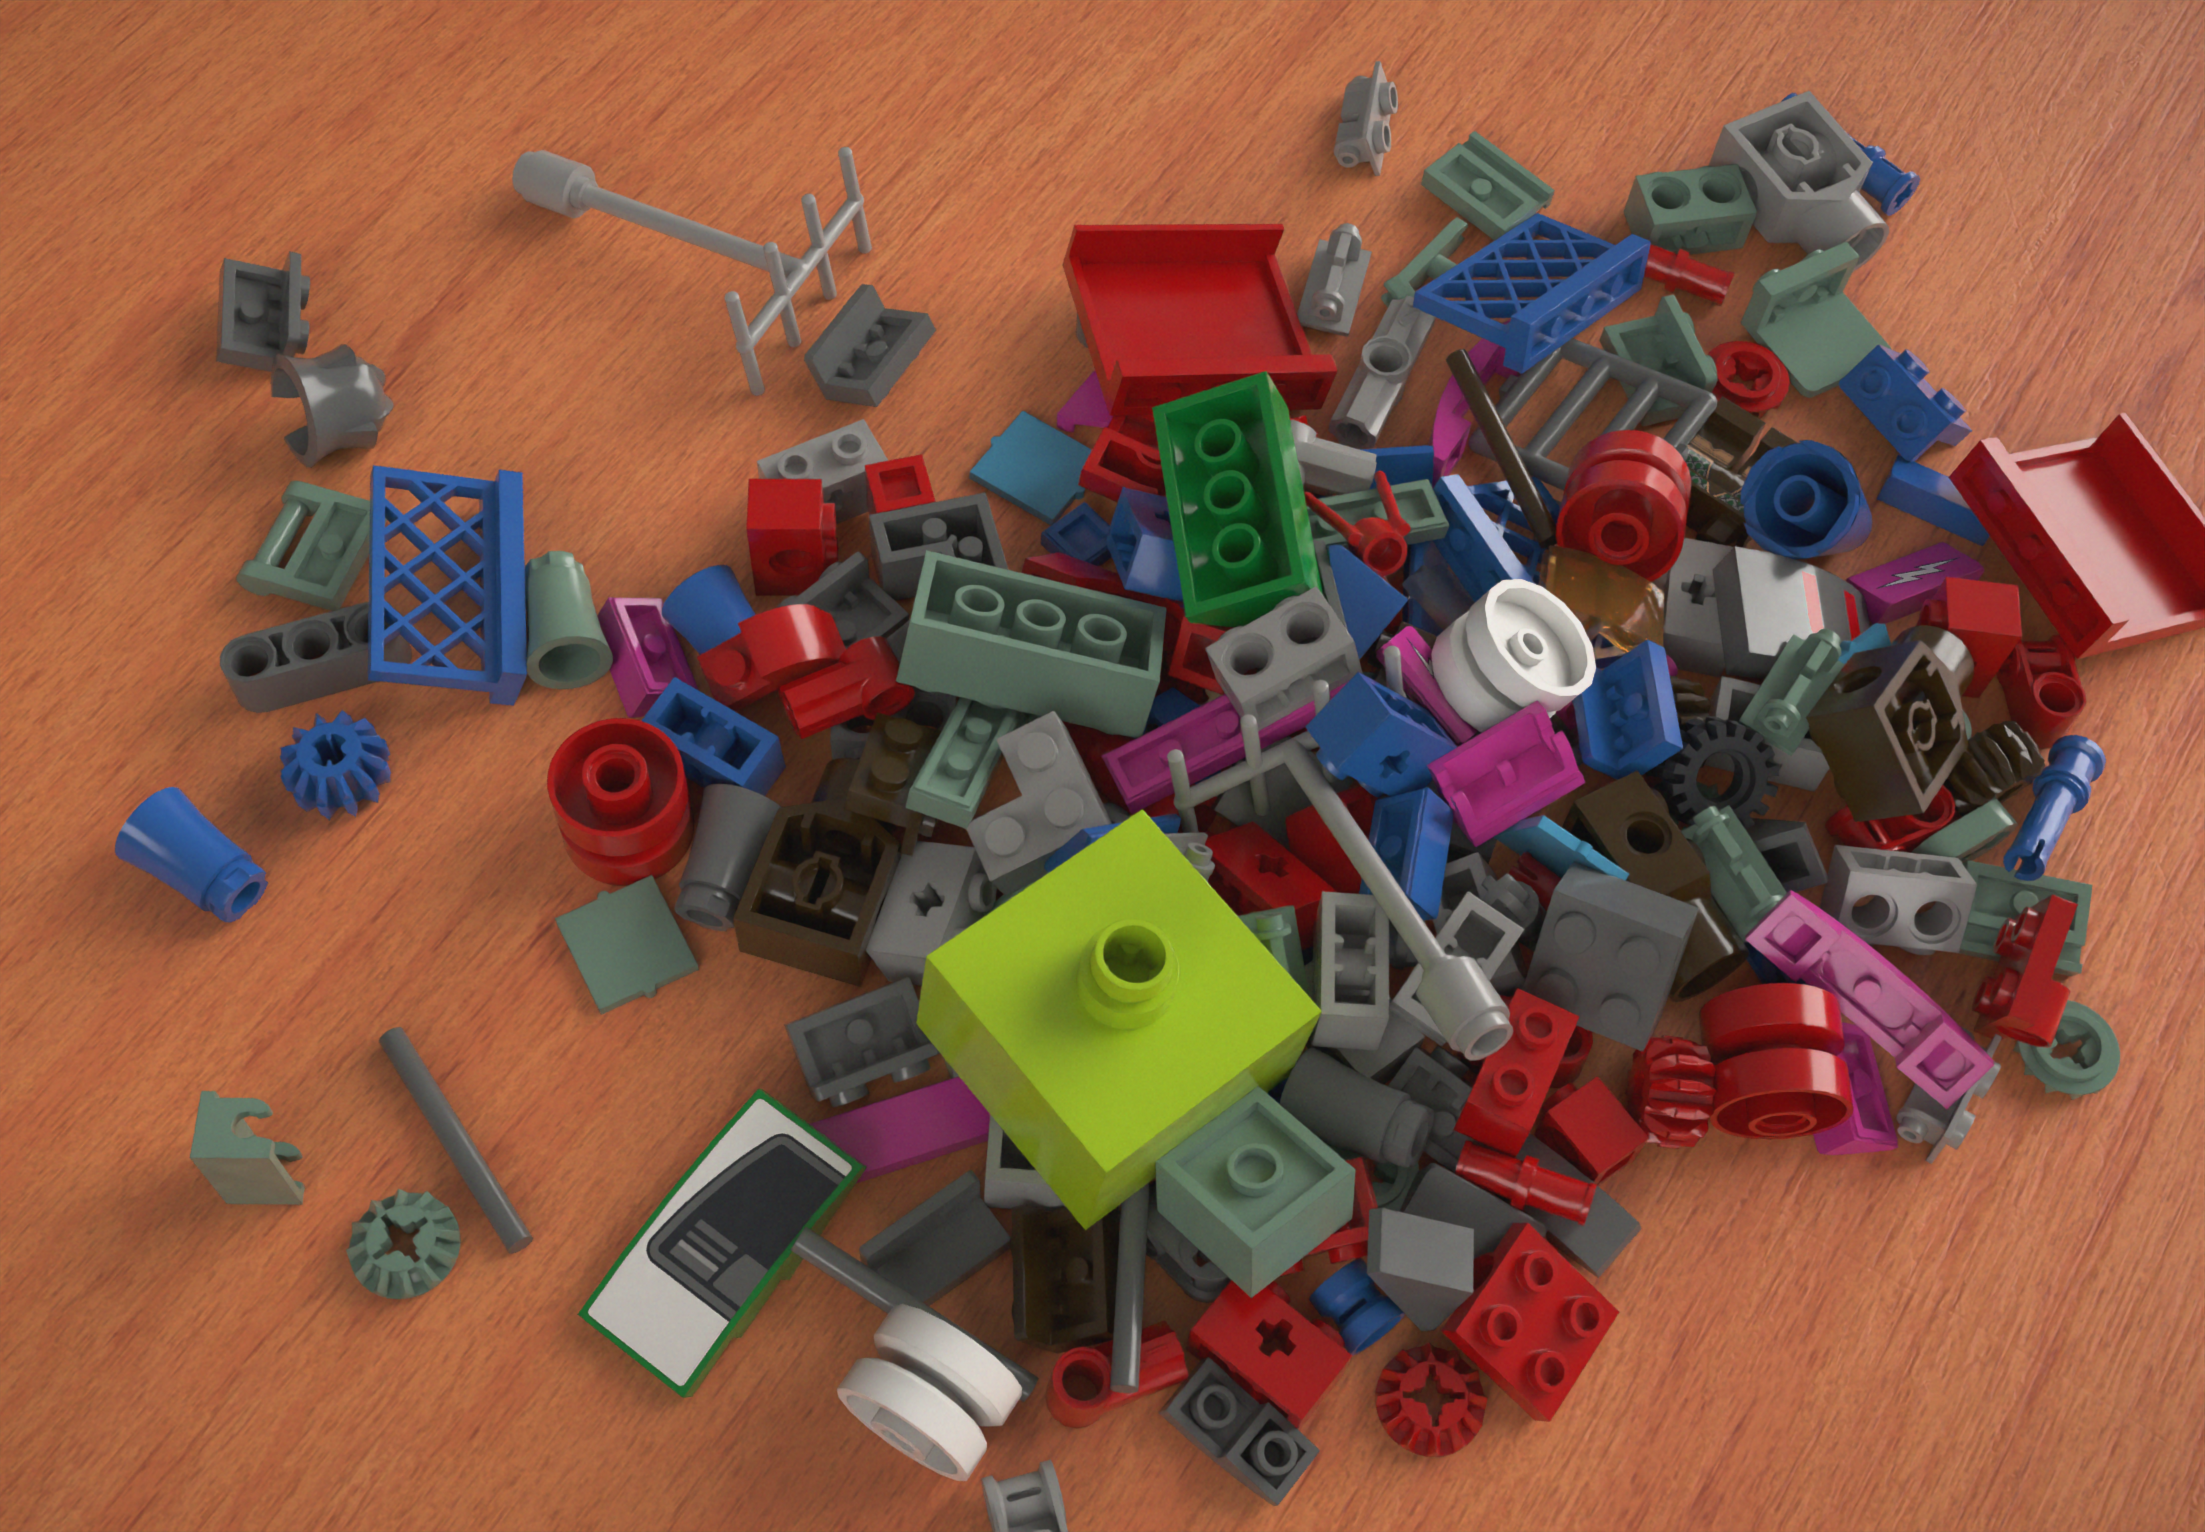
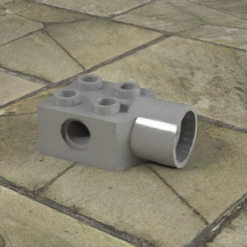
M1810 91L1723 125L1708 166L1738 164L1757 211L1753 225L1768 243H1798L1808 255L1815 250L1822 249L1826 251L1847 241L1860 256L1853 272L1879 251L1888 237L1889 226L1859 193L1873 162Z

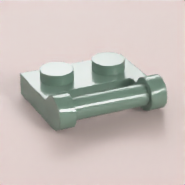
M291 481L281 497L284 504L256 556L253 560L244 562L236 576V580L244 589L256 595L268 596L272 593L327 610H338L369 555L370 501L302 481ZM314 515L285 569L279 568L278 566L305 517Z

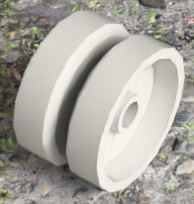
M1522 579L1502 580L1471 606L1470 611L1455 620L1437 636L1431 653L1434 676L1445 699L1464 721L1481 733L1535 701H1538L1544 707L1549 718H1551L1556 711L1561 710L1592 684L1596 669L1593 647L1581 622L1564 602L1545 588Z
M905 1304L893 1306L874 1334V1343L882 1359H857L837 1388L838 1397L847 1409L865 1426L897 1450L940 1475L956 1481H967L987 1450V1442L978 1425L1002 1426L1022 1396V1387L1014 1375L994 1355L947 1322L921 1309Z

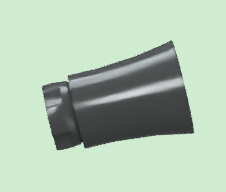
M711 784L703 789L698 825L689 858L679 883L681 892L675 905V911L679 916L703 928L726 932L728 928L735 927L733 917L777 810L781 807L780 805L757 792L734 785Z
M1316 1047L1307 1049L1298 1059L1289 1075L1280 1100V1105L1325 1144L1354 1152L1381 1164L1389 1161L1405 1168L1408 1166L1413 1168L1425 1150V1145L1433 1126V1109L1411 1100L1410 1095L1381 1084L1343 1065Z

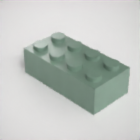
M926 550L896 682L916 686L928 692L950 694L975 700L987 706H1001L1035 714L1040 717L1055 711L1061 721L1095 728L1111 735L1120 734L1139 738L1143 735L1160 682L1166 608Z

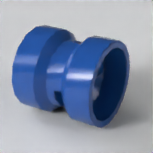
M1362 1258L1350 1262L1335 1272L1309 1298V1301L1322 1317L1331 1318L1337 1325L1339 1335L1345 1342V1348L1352 1356L1359 1354L1381 1339L1405 1315L1389 1296H1384L1374 1285L1375 1282L1367 1274V1263Z

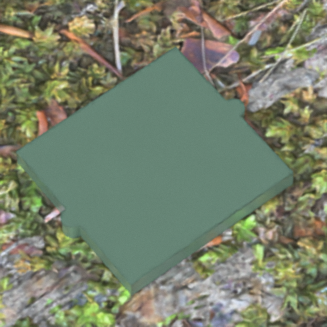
M652 875L610 894L607 891H601L597 895V900L555 918L556 924L601 1015L643 995L647 998H653L657 994L656 989L699 970L698 964Z

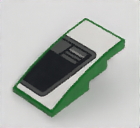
M758 1089L716 1135L665 1196L618 1257L577 1315L682 1398L693 1397L733 1338H741L779 1282L781 1280H790L803 1261V1258L790 1249L805 1226L821 1235L867 1166L766 1091Z

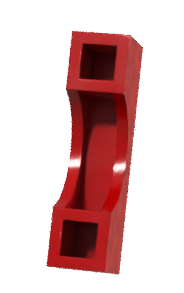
M1060 552L1025 558L1022 569L1023 574L1165 607L1166 619L1162 662L1169 669L1168 675L1220 695L1225 694L1216 680L1205 648L1217 642L1225 632L1233 627L1190 623L1186 618L1184 602L1126 590L1118 573ZM1257 668L1247 671L1244 675L1256 674Z

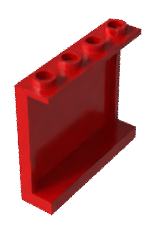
M1283 224L1074 225L1062 266L1109 416L1153 415L1152 407L1267 371L1285 401L1288 410H1318L1322 408L1338 370L1332 354L1312 355L1275 256L1284 232Z
M2126 413L2119 414L2099 437L2009 454L1997 437L1982 439L1949 476L1953 485L2077 659L2205 628V517Z

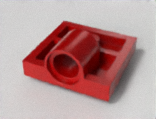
M2052 894L2032 907L2026 906L2014 919L2008 917L2004 921L1993 947V952L2001 955L1993 978L1985 976L1973 1000L1972 1011L1979 1013L1974 1032L1991 1039L1997 1034L2002 1037L2001 1040L2009 1037L2036 1047H2051L2071 993L2066 986L2051 978L2078 904Z
M1528 1222L1513 1223L1494 1252L1485 1253L1473 1259V1293L1452 1313L1441 1331L1532 1419L1550 1422L1618 1316L1619 1311Z

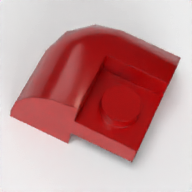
M1113 416L1108 427L1104 426L1081 470L1078 485L1117 503L1122 487L1166 497L1154 416Z

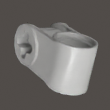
M1051 1460L1040 1462L1038 1471L1005 1480L996 1481L992 1475L981 1478L992 1532H1068L1063 1498Z

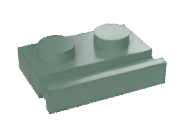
M1476 131L1469 135L1468 141L1463 145L1458 143L1424 170L1421 182L1423 187L1494 241L1535 215L1542 207L1546 209L1550 206L1555 191Z
M1967 860L1962 863L1976 882L1977 887L1958 954L1999 962L2001 955L1994 953L1993 947L2004 921L2008 917L2014 919L2026 906L2032 907L2053 894L2078 904L2054 973L2068 976L2082 973L2083 964H2080L2081 947L2085 946L2093 885L2045 875L2034 881H2024L2014 877L2017 872L2015 869L2008 872L2005 867Z

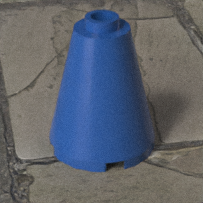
M1802 440L1799 443L1783 448L1778 446L1767 451L1750 469L1741 489L1740 504L1744 505L1746 521L1744 525L1747 533L1762 549L1773 554L1797 560L1849 552L1861 546L1868 538L1872 529V515L1851 463L1836 449L1813 440Z

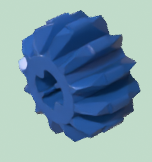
M341 710L333 722L327 723L324 717L316 713L313 723L315 727L309 731L293 727L292 738L295 744L280 748V759L284 765V768L280 770L282 773L280 776L286 790L293 794L298 806L306 812L317 807L320 814L330 821L339 807H345L349 814L356 817L358 810L357 802L365 799L378 803L380 793L377 785L391 782V770L387 763L390 760L388 757L390 756L389 748L385 739H381L380 735H377L373 724L368 722L366 718L354 723L351 716Z

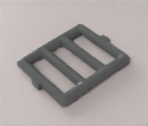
M1572 338L1519 377L1511 374L1499 388L1500 400L1495 405L1505 427H1507L1562 358L1588 368L1525 448L1516 446L1531 477H1536L1542 482L1564 491L1569 467L1546 457L1609 378L1621 381L1637 389L1601 435L1619 430H1634L1656 400L1661 397L1687 408L1663 438L1681 454L1685 461L1688 458L1687 445L1716 409L1717 398L1709 391ZM1478 426L1469 438L1468 444L1470 449L1474 453L1497 462Z

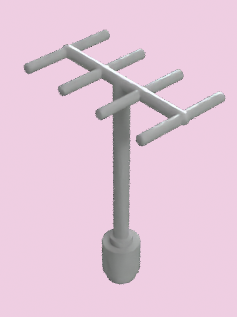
M842 147L838 151L847 199L823 230L815 196L805 194L801 198L811 246L801 259L779 252L778 246L774 242H768L762 246L600 188L596 183L595 174L591 167L545 150L525 152L520 156L513 170L512 181L514 189L519 194H522L525 201L573 219L580 217L587 210L593 208L768 271L774 294L748 327L738 293L730 291L724 297L737 341L736 349L741 355L751 393L755 396L762 395L765 391L754 352L755 345L779 314L788 345L797 347L801 344L791 298L816 266L824 298L832 300L837 296L827 251L851 220L853 221L859 251L866 254L872 249L863 207L864 197L860 192L853 154L849 147Z
M1388 646L1384 650L1387 688L1407 698L1403 691L1400 650L1396 646ZM1318 680L1312 686L1316 715L1330 701L1329 685L1324 680ZM1244 715L1240 720L1246 761L1192 787L1189 785L1183 753L1177 749L1171 750L1168 753L1167 759L1175 792L1173 803L1181 817L1183 833H1199L1194 806L1250 780L1255 812L1260 816L1267 815L1270 811L1265 772L1285 763L1423 968L1422 981L1418 986L1416 995L1452 1050L1462 1051L1468 1060H1479L1495 1053L1508 1042L1513 1034V1027L1508 1021L1510 1016L1508 1007L1474 958L1445 954L1329 782H1335L1338 778L1331 774L1323 765L1322 773L1308 753V751L1319 746L1308 731L1261 753L1256 718L1253 715Z

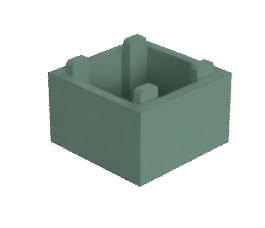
M1259 1086L1156 1161L1157 1211L1251 1298L1352 1219L1355 1169Z

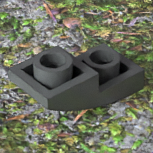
M1530 1133L1516 1156L1517 1159L1523 1161L1526 1155L1540 1159L1538 1165L1540 1167L1587 1183H1594L1567 1160ZM1599 1186L1596 1187L1584 1227L1578 1225L1577 1222L1528 1205L1525 1206L1523 1211L1519 1210L1548 1227L1545 1236L1547 1241L1597 1278L1605 1272L1642 1229L1640 1223ZM1496 1195L1510 1205L1511 1199Z
M1209 1357L1200 1360L1188 1375L1187 1380L1178 1387L1158 1412L1214 1462L1273 1506L1280 1504L1320 1452L1309 1439L1269 1402L1259 1404Z

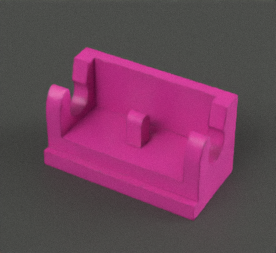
M1538 701L1528 705L1427 765L1440 798L1452 809L1454 822L1474 847L1481 845L1515 825L1519 820L1525 819L1585 783L1563 731L1555 734L1546 710Z

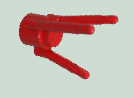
M1377 471L1374 479L1388 520L1379 517L1363 518L1354 525H1351L1311 493L1304 492L1306 505L1348 541L1349 551L1381 578L1394 573L1402 566L1408 552L1407 543L1403 537L1410 532L1411 527L1401 517L1391 486L1383 471Z

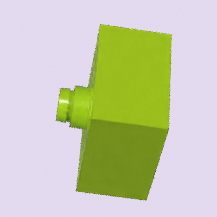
M1142 809L928 954L925 960L916 1024L1076 1220L1087 1230L1156 1177V1161L1257 1086L1268 1093L1289 1077L1322 1011Z

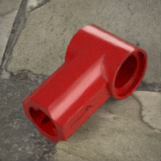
M872 636L862 639L848 647L839 657L838 663L778 687L781 701L796 735L798 734L801 739H804L862 714L871 720H875L877 712L892 716L911 702L915 691L911 685L896 682L900 663L886 638Z
M1165 1320L1142 1329L1139 1390L1135 1393H1119L1110 1389L1113 1340L1094 1348H1072L1062 1354L1054 1365L1045 1395L1047 1408L1053 1418L1067 1427L1076 1429L1088 1427L1099 1420L1103 1413L1186 1381L1189 1373L1184 1359V1351L1175 1331L1168 1326ZM1073 1375L1084 1376L1092 1381L1098 1396L1086 1401L1076 1400L1067 1394L1063 1388L1062 1380Z

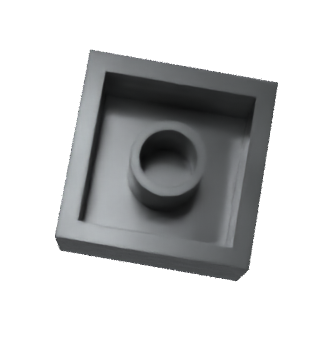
M1573 861L1553 891L1522 990L1580 1016L1576 1024L1577 1026L1644 1051L1661 1019L1699 908Z

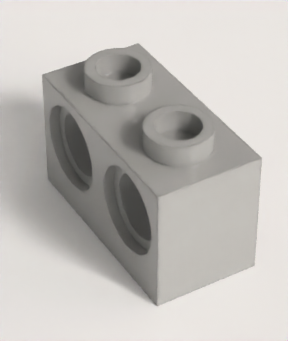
M1317 586L1300 596H1291L1276 605L1273 611L1244 627L1239 626L1228 630L1217 642L1205 648L1216 680L1241 718L1248 714L1256 718L1258 731L1314 701L1312 689L1314 682L1318 680L1326 681L1330 692L1348 682L1357 672L1362 673L1353 638ZM1307 638H1318L1312 643L1299 644L1301 641ZM1263 668L1260 672L1256 674L1244 675L1247 671L1251 669Z
M1842 845L1834 846L1827 875L1828 882L1825 884L1820 909L1836 919L1871 947L1874 944L1899 946L1907 952L1918 955H1931L1935 953V950L1959 953L1977 887L1976 882L1959 858ZM1867 895H1875L1866 905L1853 907L1860 898ZM1937 901L1930 910L1916 913L1924 904Z

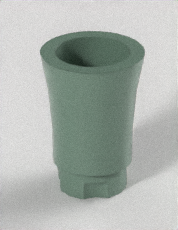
M548 551L542 557L530 559L525 566V604L528 631L527 674L537 684L552 689H574L597 681L610 669L613 656L600 627L593 603L590 581L585 575L583 565L574 559L572 553L565 551Z

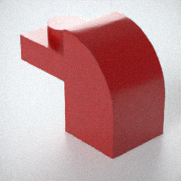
M796 604L767 610L739 622L738 625L741 633L697 656V659L714 700L736 712L779 689V686L838 663L839 657L846 648L830 613L813 605Z

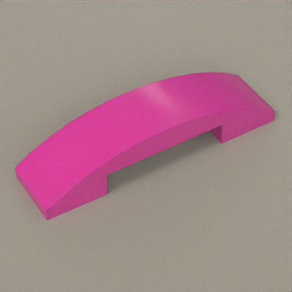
M1509 319L1508 321L1504 322L1503 324L1506 325L1507 323L1510 322L1511 319ZM1482 338L1468 354L1484 386H1486L1494 373L1507 379L1511 374L1518 377L1520 375L1519 372L1503 366L1506 348ZM1453 374L1441 396L1428 445L1433 446L1434 450L1432 488H1434L1441 476H1449L1461 459L1471 427V422L1463 418L1469 410V406Z
M1790 890L1745 935L1747 942L1795 982L1801 978L1810 986H1815L1832 993L1839 1001L1840 1012L1894 1056L1896 1067L1944 1108L1948 1109L1994 1066L1993 1059L1916 984L1856 934L1794 891Z

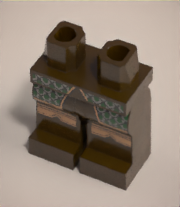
M1723 396L1718 401L1716 409L1687 445L1688 458L1685 462L1691 476V494L1686 526L1697 532L1695 540L1746 548L1752 538L1748 535L1744 525L1746 523L1744 505L1740 504L1741 489L1750 469L1767 451L1778 446L1783 448L1798 442L1771 427L1760 440L1756 451L1751 455L1766 423Z

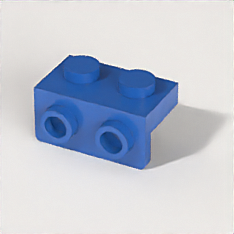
M1878 344L1839 382L1841 390L1907 461H1916L1937 440L1956 446L1972 432L1971 428L1960 418L1966 412L1963 405L1946 389L1941 388L1936 392L1924 379L1930 373L1929 369L1908 349L1899 353Z
M1648 639L1605 669L1601 670L1596 667L1592 684L1572 700L1579 736V750L1583 762L1592 769L1619 780L1637 770L1640 775H1643L1683 749L1665 648Z

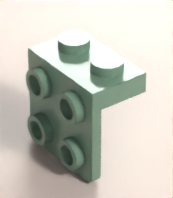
M1847 241L1826 251L1822 249L1815 250L1797 264L1781 271L1773 269L1761 276L1753 286V295L1741 321V324L1759 345L1772 351L1785 365L1791 384L1804 397L1812 398L1839 386L1840 380L1878 344L1891 349L1888 343L1843 293L1860 257Z

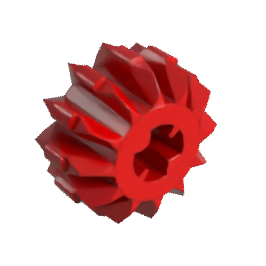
M1662 1035L1661 1038L1651 1037L1644 1051L1636 1049L1633 1053V1065L1627 1071L1629 1082L1628 1088L1625 1091L1628 1098L1626 1111L1649 1137L1646 1143L1657 1144V1147L1670 1149L1695 1147L1700 1138H1704L1708 1132V1119L1714 1114L1712 1104L1713 1096L1717 1090L1714 1088L1713 1082L1716 1069L1713 1063L1710 1062L1711 1055L1707 1046L1699 1045L1691 1040H1684L1683 1037Z

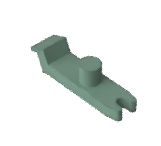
M1456 217L1397 276L1384 283V287L1388 292L1381 296V300L1387 308L1392 299H1404L1407 295L1414 298L1415 291L1429 277L1436 279L1457 265L1448 258L1463 243L1465 237L1461 234L1468 227L1466 222Z

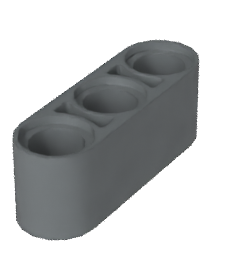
M369 602L245 634L231 640L224 647L220 655V667L239 704L251 712H270L378 682L368 680ZM384 620V630H386L390 625ZM401 635L384 646V661L410 663L412 658L411 646ZM322 654H324L323 656H321V657H319V658H317V659H312L313 657H315V656H317V655H322ZM258 671H262L261 673H259V674H257V675H255V676H250V675L253 674V673H256V672H258Z

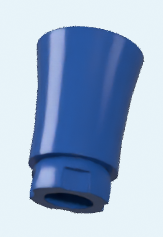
M727 565L711 566L693 574L671 592L662 607V617L692 645L699 655L741 633L738 623L756 615L747 601L732 568Z
M177 787L164 788L143 801L128 817L116 839L115 854L119 859L151 874L181 893L201 910L211 911L224 922L231 923L240 919L248 909L257 904L268 885V882L265 880L266 872L253 863L251 855L226 837Z

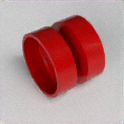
M1619 430L1600 435L1589 441L1578 451L1568 471L1556 525L1558 548L1565 561L1576 573L1602 586L1632 588L1653 582L1671 569L1683 547L1691 494V476L1681 454L1662 438L1637 430Z
M605 719L577 730L555 752L547 774L548 794L566 851L573 863L583 873L602 883L628 886L651 875L655 880L669 872L681 861L693 839L694 814L681 755L673 741L664 732L651 724L635 719Z
M1759 984L1720 994L1709 1000L1700 1009L1699 1022L1702 1045L1707 1046L1711 1055L1710 1062L1713 1063L1716 1069L1713 1082L1717 1092L1713 1096L1714 1114L1710 1117V1122L1717 1130L1742 1138L1788 1139L1830 1130L1843 1124L1852 1116L1854 1108L1848 1066L1844 1060L1837 1057L1845 1046L1840 1005L1838 999L1832 993L1804 984Z

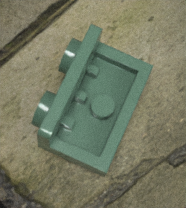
M1673 294L1661 297L1655 316L1604 327L1599 340L1604 351L1711 393L1716 386V365L1709 355H1705L1695 336L1694 324L1690 315L1682 311ZM1620 381L1629 399L1637 388ZM1659 397L1641 419L1640 423L1643 427L1681 417L1687 408Z

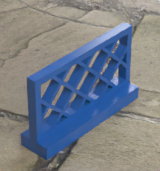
M1537 213L1414 293L1413 307L1506 348L1503 366L1523 374L1641 290L1651 241L1631 234L1614 245ZM1540 235L1550 240H1533L1532 238ZM1526 257L1527 260H1503L1502 258ZM1540 257H1564V259H1540ZM1578 257H1593L1595 259H1578ZM1496 277L1497 280H1472L1471 278ZM1510 277H1534L1535 280H1510ZM1548 277H1568V278H1566V279H1549ZM1503 297L1504 300H1479V298ZM1517 297L1539 298H1537L1536 300H1518ZM1445 298H1465L1466 301H1449ZM1490 318H1511V320L1504 325Z
M373 465L370 474L368 680L489 692V703L514 706L527 676L523 473L499 469L495 481ZM385 487L409 490L421 503L403 515L385 498ZM453 496L479 499V513L464 522L444 502ZM430 512L452 531L435 544L414 525L416 521ZM385 518L391 523L387 527H385ZM478 528H479V535L475 532V530L478 529ZM400 532L422 552L405 565L399 562L385 548V543ZM461 540L480 557V562L467 572H464L444 553ZM431 561L453 581L436 594L430 591L413 575ZM385 569L390 573V575L387 576L386 578H385ZM479 577H480V586L475 582V580L478 579ZM399 583L422 603L404 617L384 599V594ZM461 590L480 606V614L468 623L462 621L444 604V602ZM431 612L453 632L436 646L412 626ZM384 620L390 625L386 630H384ZM479 628H481V637L475 633ZM401 635L422 656L411 664L384 661V646ZM463 641L481 658V671L458 669L444 654Z
M1459 474L1441 476L1433 491L1448 521L1449 528L1445 538L1432 541L1474 603L1502 580L1522 579L1545 588L1564 602L1567 607L1569 606L1596 619L1594 627L1583 622L1581 624L1592 644L1595 664L1599 669L1608 667L1647 639L1658 644L1618 588L1602 586L1583 578L1568 565L1560 553L1550 548H1540L1535 536L1531 540L1505 527L1508 520L1532 532L1520 506L1512 503L1515 497L1507 481L1466 486ZM1531 477L1555 525H1557L1560 511L1559 505L1541 480ZM1483 509L1498 515L1497 521L1490 520ZM1513 551L1528 558L1526 565L1520 563ZM1537 563L1564 575L1563 583L1536 571ZM1577 581L1593 589L1600 601L1573 589L1574 582ZM1606 625L1623 632L1631 643H1625L1604 633Z

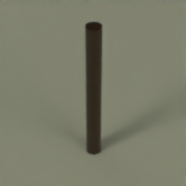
M1465 349L1454 351L1447 357L1446 362L1540 548H1550L1556 545V525L1468 352Z

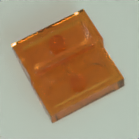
M1551 545L1542 553L1539 586L1545 588L1564 602L1581 622L1590 641L1600 633L1624 653H1628L1647 639L1663 647L1665 595L1663 590L1630 569L1621 565L1604 562L1591 553Z

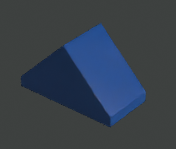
M1331 545L1326 548L1347 630L1355 642L1360 660L1408 599L1342 545Z

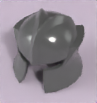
M341 344L335 349L315 358H294L281 354L275 355L271 370V397H300L304 406L307 426L299 428L284 437L292 453L304 466L312 468L323 457L339 449H373L375 447L378 432L382 429L386 416L390 414L394 407L393 401L383 390L386 383V376L383 370L373 364H369L361 357L355 356L354 351L346 344Z

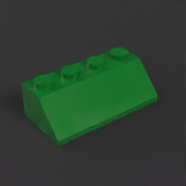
M1267 371L1152 407L1185 614L1190 623L1233 628L1244 627L1273 611L1277 604L1288 597L1300 596L1316 586L1323 595L1289 411Z

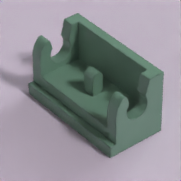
M201 1091L190 1159L226 1204L302 1205L305 1186L302 1182L293 1180L279 1161L280 1159L289 1162L300 1160L303 1157L302 1153L290 1143L273 1142L271 1139L256 1136L244 1120L248 1116H254L259 1119L272 1116L273 1111L269 1105L255 1098H220L216 1091Z

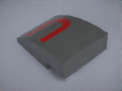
M1735 546L1712 570L1726 675L1765 679L1793 634L1806 640L1812 633H1818L1821 629H1829L1835 632L1842 642L1852 641L1870 628L1864 595L1843 579L1814 565L1782 555Z

